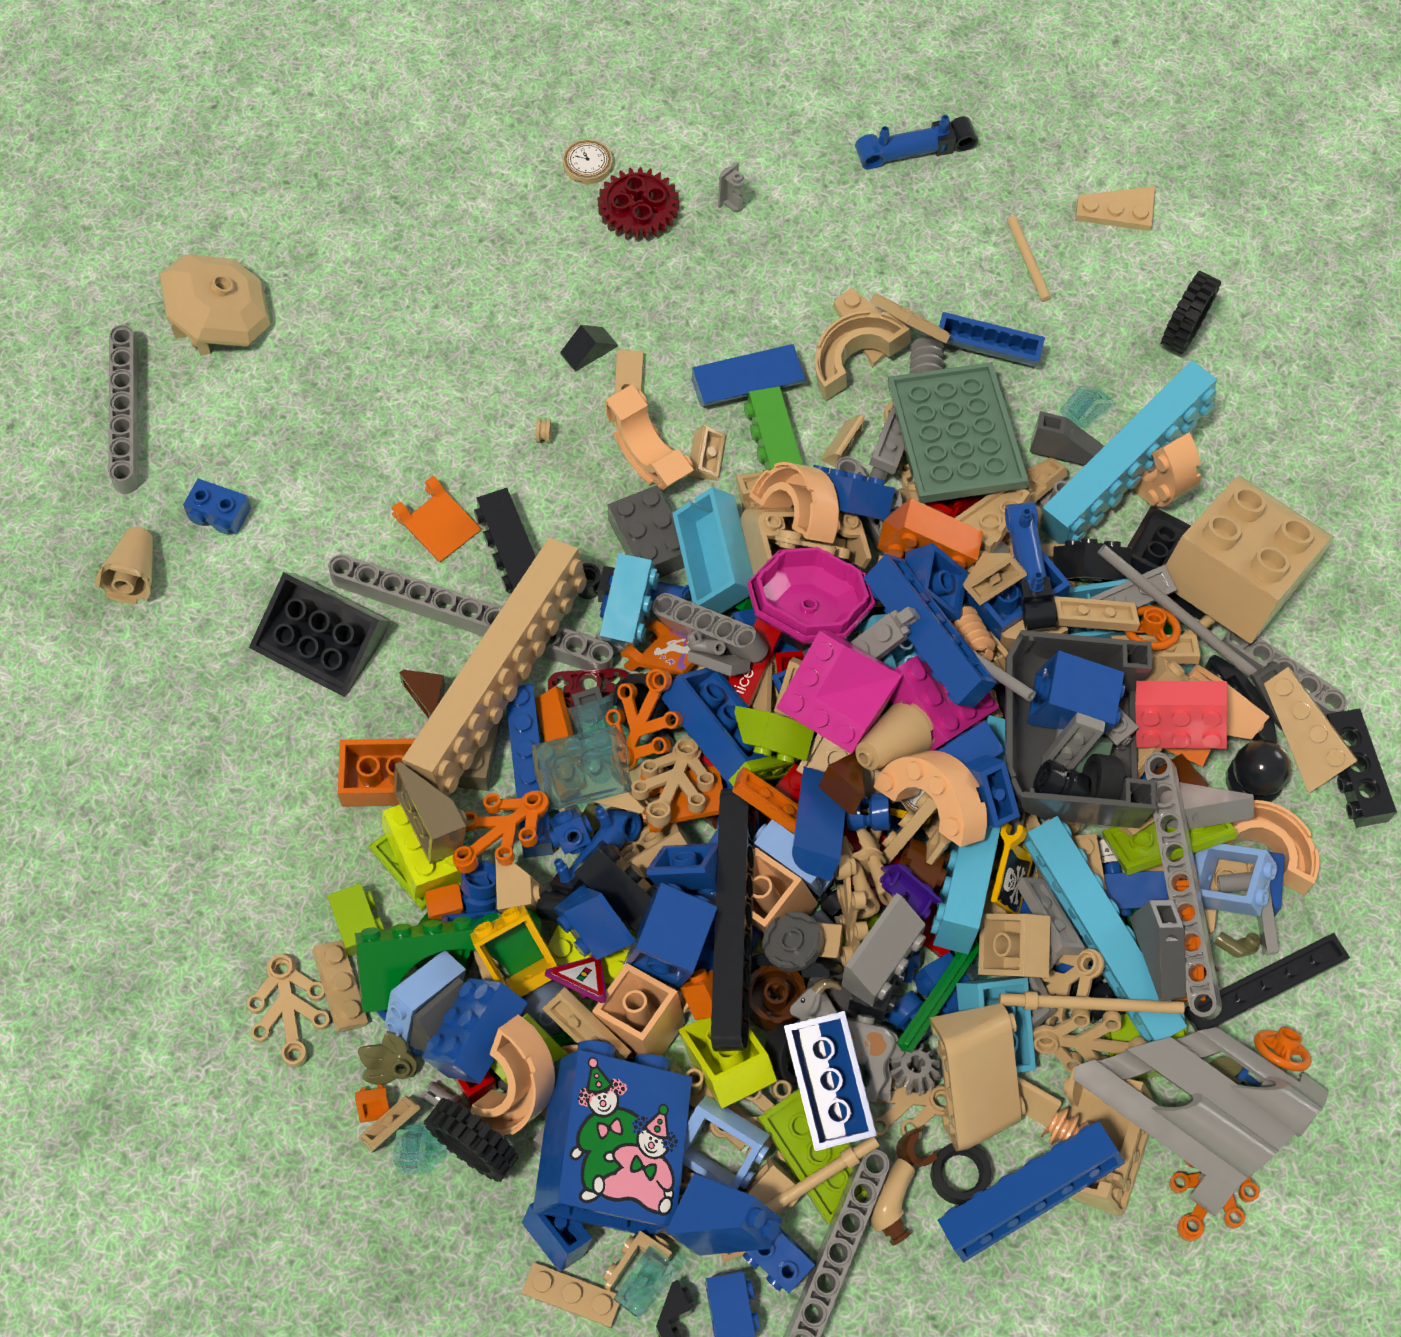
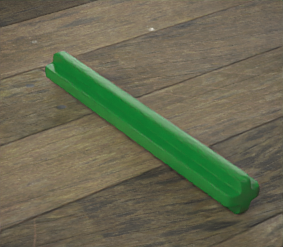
M978 937L975 938L969 954L957 952L897 1041L901 1051L912 1053L931 1025L930 1017L938 1015L956 988V983L960 982L978 955Z

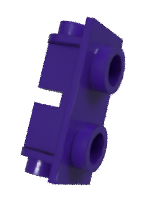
M894 864L881 867V870L884 872L880 878L882 888L892 897L896 893L902 897L906 894V902L922 919L930 915V904L942 902L933 893V889L929 885L919 881L912 875V871L907 866Z

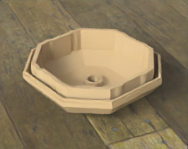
M192 254L182 255L159 275L166 319L196 343L247 347L270 327L262 282L235 259Z

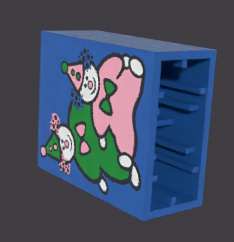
M593 1040L581 1041L578 1043L576 1051L553 1063L555 1085L547 1106L533 1212L638 1234L641 1231L647 1236L664 1232L667 1230L678 1207L692 1077L670 1072L671 1060L663 1056L641 1054L635 1056L634 1063L614 1058L615 1047L609 1043Z

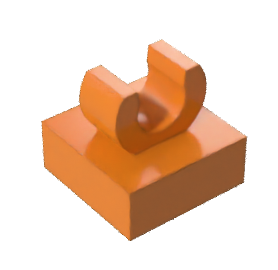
M378 1084L377 1089L366 1090L365 1087H361L359 1092H355V1102L360 1123L376 1121L390 1109L386 1087L383 1088L382 1084Z

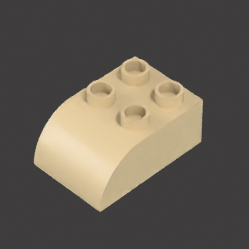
M1239 475L1182 535L1165 566L1177 588L1174 593L1252 644L1320 562L1331 545L1334 536Z

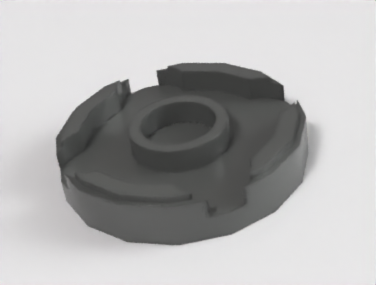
M803 912L785 913L786 916L780 919L777 917L772 921L764 932L762 945L766 957L774 967L781 971L797 972L806 969L816 961L822 951L824 939L822 930L812 917Z

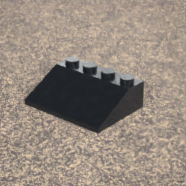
M1151 505L1127 546L1132 548L1131 566L1142 575L1162 565H1166L1182 535L1191 525ZM1176 593L1167 595L1200 620L1206 615Z
M283 572L249 648L345 697L380 646L391 621L296 573Z

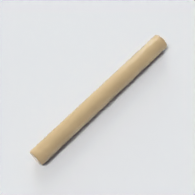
M1010 216L1007 219L1008 225L1042 302L1049 301L1051 299L1050 293L1016 216Z

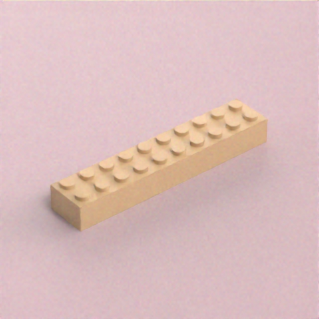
M552 538L547 539L402 758L405 766L447 797L456 790L461 775L472 765L474 755L478 749L485 745L490 730L494 724H498L501 720L503 710L508 702L513 701L517 688L523 679L528 678L532 665L537 657H541L544 653L546 643L550 637L557 633L564 615L571 611L573 601L579 593L584 591L587 579L577 547Z

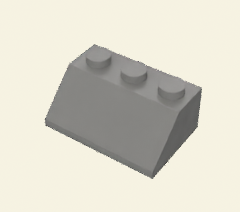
M898 893L893 897L844 968L842 987L872 1007L877 999L883 1001L892 988V985L889 983L895 974L899 977L909 963V960L906 958L912 950L917 952L926 939L923 935L925 923Z

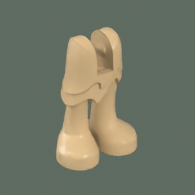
M860 828L856 832L863 849L854 853L848 838L844 836L841 855L847 854L855 859L856 875H851L854 890L864 891L866 908L858 910L857 918L864 919L877 914L880 910V905L867 881L863 869L871 872L877 894L883 904L888 906L893 897L882 888V883H880V878L884 874L881 867L886 863L883 853L878 849L872 835L865 828Z

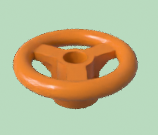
M1142 606L1136 608L1138 617L1143 615L1137 632L1124 631L1128 639L1134 641L1150 642L1140 638L1135 633H1146L1154 636L1159 641L1151 642L1152 650L1156 651L1173 646L1180 637L1181 626L1177 618L1166 609L1157 606ZM1166 620L1172 627V634L1169 638L1163 631Z
M1281 1027L1278 1032L1262 1030L1255 1034L1254 1045L1256 1049L1273 1064L1291 1071H1305L1311 1066V1056L1305 1047L1301 1045L1302 1037L1296 1031ZM1266 1046H1268V1047H1270L1271 1049H1273L1276 1054H1274L1272 1051H1270ZM1300 1055L1302 1062H1292L1290 1056Z

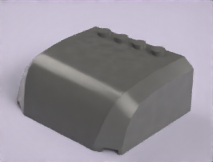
M1027 630L1020 631L1005 658V672L1033 690L1036 672L1058 650L1124 672L1122 683L1125 684V691L1118 707L1136 724V681H1144L1152 670L1151 642ZM1005 686V762L1014 796L1022 808L1029 814L1046 819L1058 816L1060 821L1139 828L1156 810L1155 780L1137 779L1136 731L1130 735L1132 741L1127 746L1122 744L1116 746L1113 743L1110 756L1118 757L1123 766L1124 781L1120 800L1034 793L1033 782L1036 773L1042 764L1043 755L1055 741L1057 729L1026 724L1031 701L1025 700Z

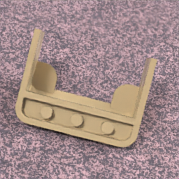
M748 508L742 513L740 522L753 575L772 558L768 539H774L775 535H778L779 529L795 531L792 529L794 508ZM839 511L840 528L835 537L846 539L845 548L851 549L849 559H845V562L849 561L865 569L872 557L862 522L853 513Z

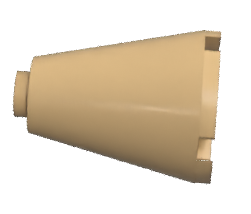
M143 527L127 529L96 573L95 584L98 590L101 587L106 591L105 596L107 598L127 604H136L137 599L144 598V601L148 599L152 591L153 536Z
M899 701L889 707L856 746L855 753L859 764L868 770L885 767L896 759L930 751L934 745L935 738L932 740L931 731L934 728L928 715L918 705L914 703L908 705L904 703L905 701Z

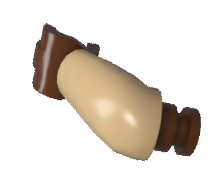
M912 1129L898 1140L896 1146L898 1158L887 1173L870 1214V1222L876 1232L882 1230L886 1237L890 1236L889 1242L892 1246L899 1244L911 1234L909 1229L903 1228L905 1223L901 1216L904 1214L902 1202L915 1173L914 1167L927 1166L938 1159L934 1152L926 1153L921 1158L916 1156L914 1145L918 1139H921L923 1129Z

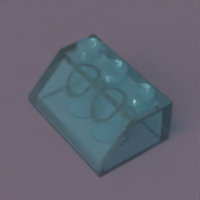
M615 725L532 745L534 773L540 791L548 797V811L631 792L627 743Z

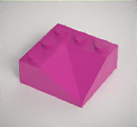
M820 630L776 708L850 754H853L859 742L876 724L903 674L833 632Z
M917 655L894 669L903 674V677L893 692L890 701L893 705L899 701H905L904 703L908 705L914 703L928 715L934 728L931 731L932 740L935 738L934 745L930 751H933L999 708L989 692L975 707L954 704L948 698V691L944 685L936 681L931 675L932 669Z

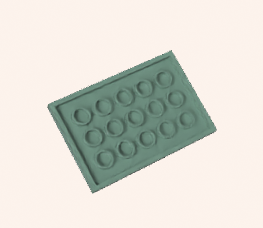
M992 362L888 377V388L920 503L1028 488L1029 480Z

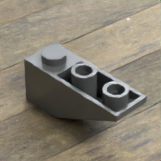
M1040 411L1032 434L1030 452L1086 465L1104 445L1068 418Z
M1149 900L1129 917L1159 1000L1185 999V948L1182 921L1174 900Z

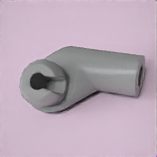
M700 631L690 632L686 637L689 642L687 646L692 651L721 655L726 648L724 642L720 640L702 639Z

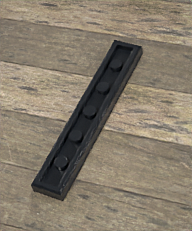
M1332 933L1219 990L1222 1009L1216 1018L1211 1020L1203 1019L1195 1015L1189 1006L1185 1007L1184 1014L1195 1032L1218 1027L1348 961L1350 956L1335 933ZM1205 997L1206 1000L1204 1002L1198 1003V1008L1201 1012H1207L1211 1009L1212 999L1210 997Z

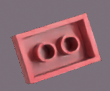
M1136 681L1135 710L1136 725L1139 727L1136 730L1137 748L1227 749V681Z

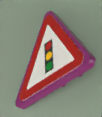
M589 957L546 969L545 976L566 986L569 992L573 989L581 993L580 997L582 999L587 996L600 1003L606 1002L607 996L601 959L596 960Z

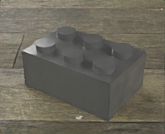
M658 485L607 504L608 521L626 555L652 560L657 573L660 574L659 578L685 568L673 514Z

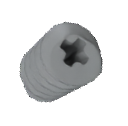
M932 336L921 337L915 340L910 348L911 362L909 374L942 369V349L944 343Z

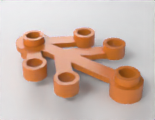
M652 669L648 672L646 684L649 692L639 713L634 700L637 696V688L632 683H623L617 690L625 713L619 708L610 709L606 713V722L611 727L616 745L611 751L610 760L613 766L620 771L634 769L639 758L651 754H666L671 749L670 740L664 736L656 737L651 743L637 747L641 736L665 728H679L683 723V716L678 711H669L663 717L649 721L661 693L667 691L672 684L671 674L666 669ZM661 675H663L664 677L663 685H661L659 682V678ZM626 687H628L630 690V695L628 697L625 695ZM615 712L618 715L617 722L613 720V714ZM672 715H674L676 718V722L674 725L670 722V717ZM626 717L630 728L627 739L622 727ZM660 740L664 744L662 751L658 747V743ZM625 752L628 754V761L624 759Z
M530 791L522 798L501 799L498 794L491 793L484 798L483 804L488 813L495 814L500 810H516L509 816L478 817L473 811L465 812L467 821L473 819L471 823H468L465 831L472 832L476 829L491 830L470 847L461 846L455 850L452 859L457 871L465 874L474 871L479 864L477 856L501 837V846L495 851L496 859L502 866L513 863L515 859L513 848L516 828L525 818V827L519 831L518 837L524 847L534 846L538 842L536 833L538 818L546 814L549 806L546 794L541 791ZM532 835L531 838L524 839L526 836ZM509 853L508 856L501 857L503 854Z
M1184 1160V1162H1185V1164H1186L1187 1166H1189V1167H1191V1168H1195V1167H1193L1191 1164H1189L1188 1162H1186V1161ZM1175 1173L1169 1180V1187L1175 1193H1183L1187 1189L1197 1186L1199 1182L1197 1178L1201 1173L1191 1175ZM1250 1177L1240 1184L1238 1190L1239 1198L1246 1203H1251L1258 1198L1259 1188L1255 1183L1251 1182ZM1174 1179H1182L1184 1188H1178L1174 1183ZM1245 1187H1248L1253 1191V1197H1247L1245 1195ZM1232 1195L1223 1207L1225 1212L1223 1219L1227 1227L1236 1229L1244 1223L1245 1216L1237 1208L1234 1196ZM1196 1204L1191 1214L1185 1215L1179 1220L1177 1232L1183 1240L1192 1242L1202 1236L1204 1232L1202 1221L1207 1211ZM1230 1213L1238 1216L1239 1222L1237 1224L1231 1222L1229 1218ZM1187 1222L1196 1224V1232H1191L1187 1228Z

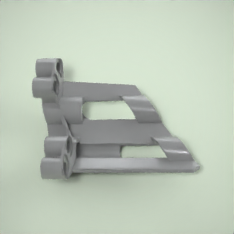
M1217 1027L1199 1030L1178 1039L1168 1037L1129 1048L1116 1056L1103 1060H1092L1074 1067L1073 1080L1202 1172L1197 1178L1199 1180L1197 1186L1188 1198L1213 1216L1220 1212L1240 1184L1265 1165L1294 1135L1300 1137L1307 1130L1312 1120L1323 1110L1328 1096L1327 1089L1303 1072L1298 1075L1300 1079L1297 1081ZM1223 1052L1263 1082L1259 1087L1238 1085L1202 1059ZM1155 1070L1191 1096L1193 1101L1179 1107H1161L1124 1080L1132 1079Z

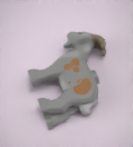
M832 978L820 979L803 991L793 1002L789 1009L790 1014L800 1018L802 1022L808 1020L809 1016L818 1018L838 1013L825 990L832 988L841 991V984ZM857 1014L856 1019L847 1017L858 1063L867 1066L870 1076L868 1083L864 1086L868 1101L876 1102L877 1099L890 1102L892 1077L889 1072L890 1059H899L905 1054L897 1045L899 1040L897 1034L889 1030L885 1025L875 1023V1017Z

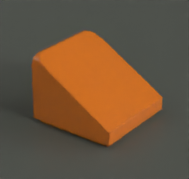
M451 884L425 892L428 919H442L443 915L462 912L463 903L459 884Z

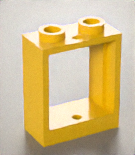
M524 904L519 907L513 906L502 913L500 918L478 925L474 932L470 934L474 947L494 981L502 982L518 996L522 997L552 980L545 976L546 969L558 966ZM524 922L544 958L504 979L485 943Z

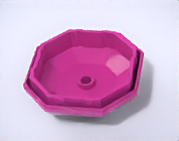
M819 547L778 550L747 582L755 615L761 621L802 644H812L820 630H829L845 640L875 607L871 589L863 579L866 574L852 564L844 562Z

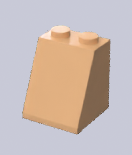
M1196 664L1188 674L1189 678L1194 676L1199 681H1223L1199 664ZM1227 684V735L1252 740L1263 729L1269 716Z
M755 848L752 925L764 937L765 930L777 917L780 919L786 916L785 913L803 912L809 915L818 902L800 877L758 848Z
M628 963L625 964L607 989L606 1002H598L592 1010L593 1015L631 1051L627 1057L633 1061L635 1056L641 1054L663 1056L678 1034V1029L682 1028L685 1024L678 991Z

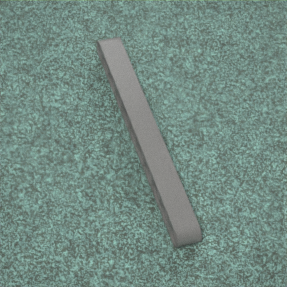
M336 555L331 558L328 564L332 583L340 589L480 636L485 635L491 623L502 609L500 606L347 555ZM341 570H347L344 574H337ZM368 578L373 579L372 581L367 583L363 582L365 579ZM391 587H398L395 591H388ZM419 595L424 596V598L420 600L414 599L416 596ZM443 604L450 605L448 608H440ZM468 613H475V614H476V615L473 616V617H466V616H465V615L468 614ZM560 626L557 633L550 637V639L555 641L546 643L544 653L542 654L543 657L582 670L611 669L614 664L613 649L610 644ZM573 647L581 649L578 652L569 651V649ZM598 656H604L607 658L604 661L595 660V658Z

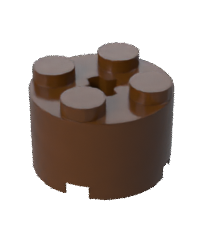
M911 837L906 843L898 863L907 866L912 871V875L919 881L929 885L933 890L936 886L941 887L947 872L943 868H945L948 862L950 852L945 850L941 857L934 864L930 865L926 863L927 842Z
M761 966L751 974L749 1018L756 1026L771 1032L781 1023L798 1022L800 1018L791 1015L789 1009L793 1002L806 990L804 979L799 972H786L774 966ZM770 995L772 997H776L777 995L781 996L780 1000H772L770 999Z

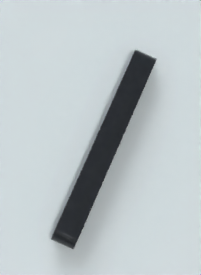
M733 788L722 789L719 801L716 881L717 910L715 912L711 1044L715 1052L746 1051L749 1042L756 808L733 793Z

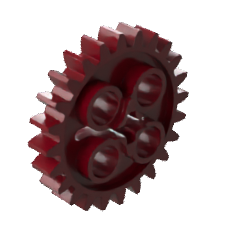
M639 167L638 172L635 173L632 168H629L628 174L620 170L619 178L611 175V183L604 181V189L599 190L598 214L602 215V223H607L608 230L615 228L617 236L624 232L625 239H628L631 234L634 235L636 241H638L640 235H643L648 240L650 233L658 237L659 229L666 233L667 225L673 226L674 219L678 218L680 201L679 193L675 192V184L669 185L668 177L661 180V172L655 176L652 175L651 168L647 173H643L642 167Z

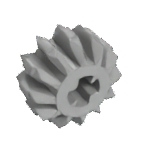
M922 1043L912 1053L906 1052L901 1058L890 1059L889 1066L892 1068L890 1075L892 1079H897L895 1082L896 1089L905 1086V1094L907 1096L911 1094L912 1089H915L919 1096L923 1095L924 1088L930 1091L933 1090L935 1086L934 1081L939 1080L941 1075L937 1070L940 1067V1060L932 1059L934 1056L933 1049L926 1053L923 1052L924 1045ZM910 1066H916L915 1070L919 1068V1073H914V1068L910 1071Z

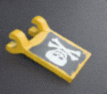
M1009 823L1001 825L1000 829L1005 846L991 902L1009 914H1019L1023 896L1016 884L1022 877H1029L1033 859L1022 843L1027 836V828L1023 825H1018L1016 833L1010 835L1012 826Z

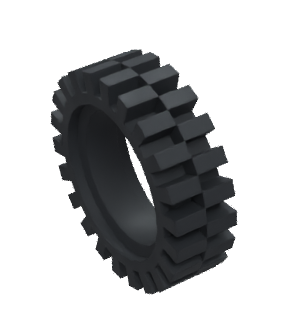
M1202 271L1197 272L1192 282L1189 283L1187 290L1183 293L1182 299L1178 302L1177 308L1173 312L1172 318L1169 320L1167 328L1163 333L1160 344L1180 354H1184L1196 336L1198 329H1200L1217 296L1216 294L1221 286L1220 280Z
M442 1098L424 1121L426 1129L430 1131L433 1137L437 1138L440 1144L445 1145L446 1149L456 1154L458 1159L464 1160L472 1169L475 1168L478 1173L484 1174L491 1180L501 1182L519 1158L514 1147L510 1146L506 1139L501 1138L502 1135L498 1131L492 1130V1126L487 1122H482L479 1116L471 1114L470 1110L465 1107L462 1108L460 1104L453 1103L450 1099Z

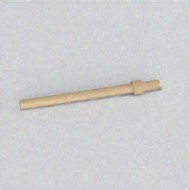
M1024 991L1023 994L999 993L998 1003H1002L1003 1006L1023 1007V1010H1037L1038 1007L1169 1014H1184L1185 1010L1184 1002L1051 996L1038 995L1037 992Z
M870 1137L854 1148L851 1146L840 1152L841 1156L764 1205L774 1213L846 1167L851 1169L859 1164L860 1158L880 1146L875 1137Z

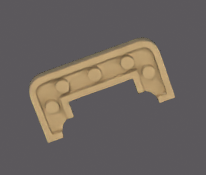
M999 1003L930 1017L931 1031L940 1038L938 1039L937 1053L942 1061L947 1107H944L945 1114H942V1123L955 1150L970 1149L1020 1122L1021 1115H1024L1026 1110L1023 1098L1019 1096L1013 1032L1017 1031V1026L1013 1013L1008 1014L1003 1004Z
M1073 1067L1071 1076H1068L1064 1083V1094L1067 1095L1068 1101L1071 1104L1067 1119L1069 1120L1073 1116L1078 1115V1127L1086 1122L1089 1125H1093L1099 1121L1119 1151L1125 1164L1070 1198L1104 1212L1122 1216L1126 1212L1149 1134L1073 1080ZM1131 1079L1124 1080L1155 1103L1143 1082Z

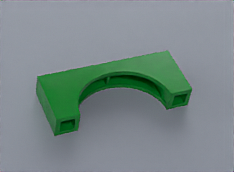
M527 909L542 935L541 920L537 911L532 912V910ZM489 913L484 915V918L475 919L462 916L455 918L454 921L442 923L439 920H429L424 922L423 925L417 926L397 924L392 929L384 930L371 927L355 933L363 1013L387 1010L391 990L397 987L404 975L424 958L447 950L466 949L477 951L470 934L474 932L478 925L487 921L492 922L500 918L502 914ZM524 922L485 943L492 958L497 960L507 970L510 977L543 959V954Z

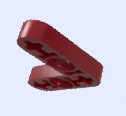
M619 668L560 671L550 676L548 679V690L555 687L560 680L565 685L564 699L566 707L570 709L568 715L572 723L575 742V708L571 694L585 690L582 688L581 683L589 678L595 680L596 686L600 688L602 697H611L615 689L614 683L611 682L614 681L615 677H619V680L625 679L628 676L626 671ZM602 677H605V689H601Z

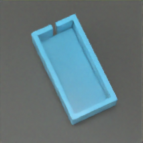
M711 487L694 498L695 503L690 501L672 514L692 602L721 614L750 596L747 582L754 575L735 497L727 492Z

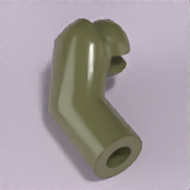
M1221 931L1214 944L1232 956L1239 958L1256 953L1261 940L1254 933H1248L1245 938L1234 940Z

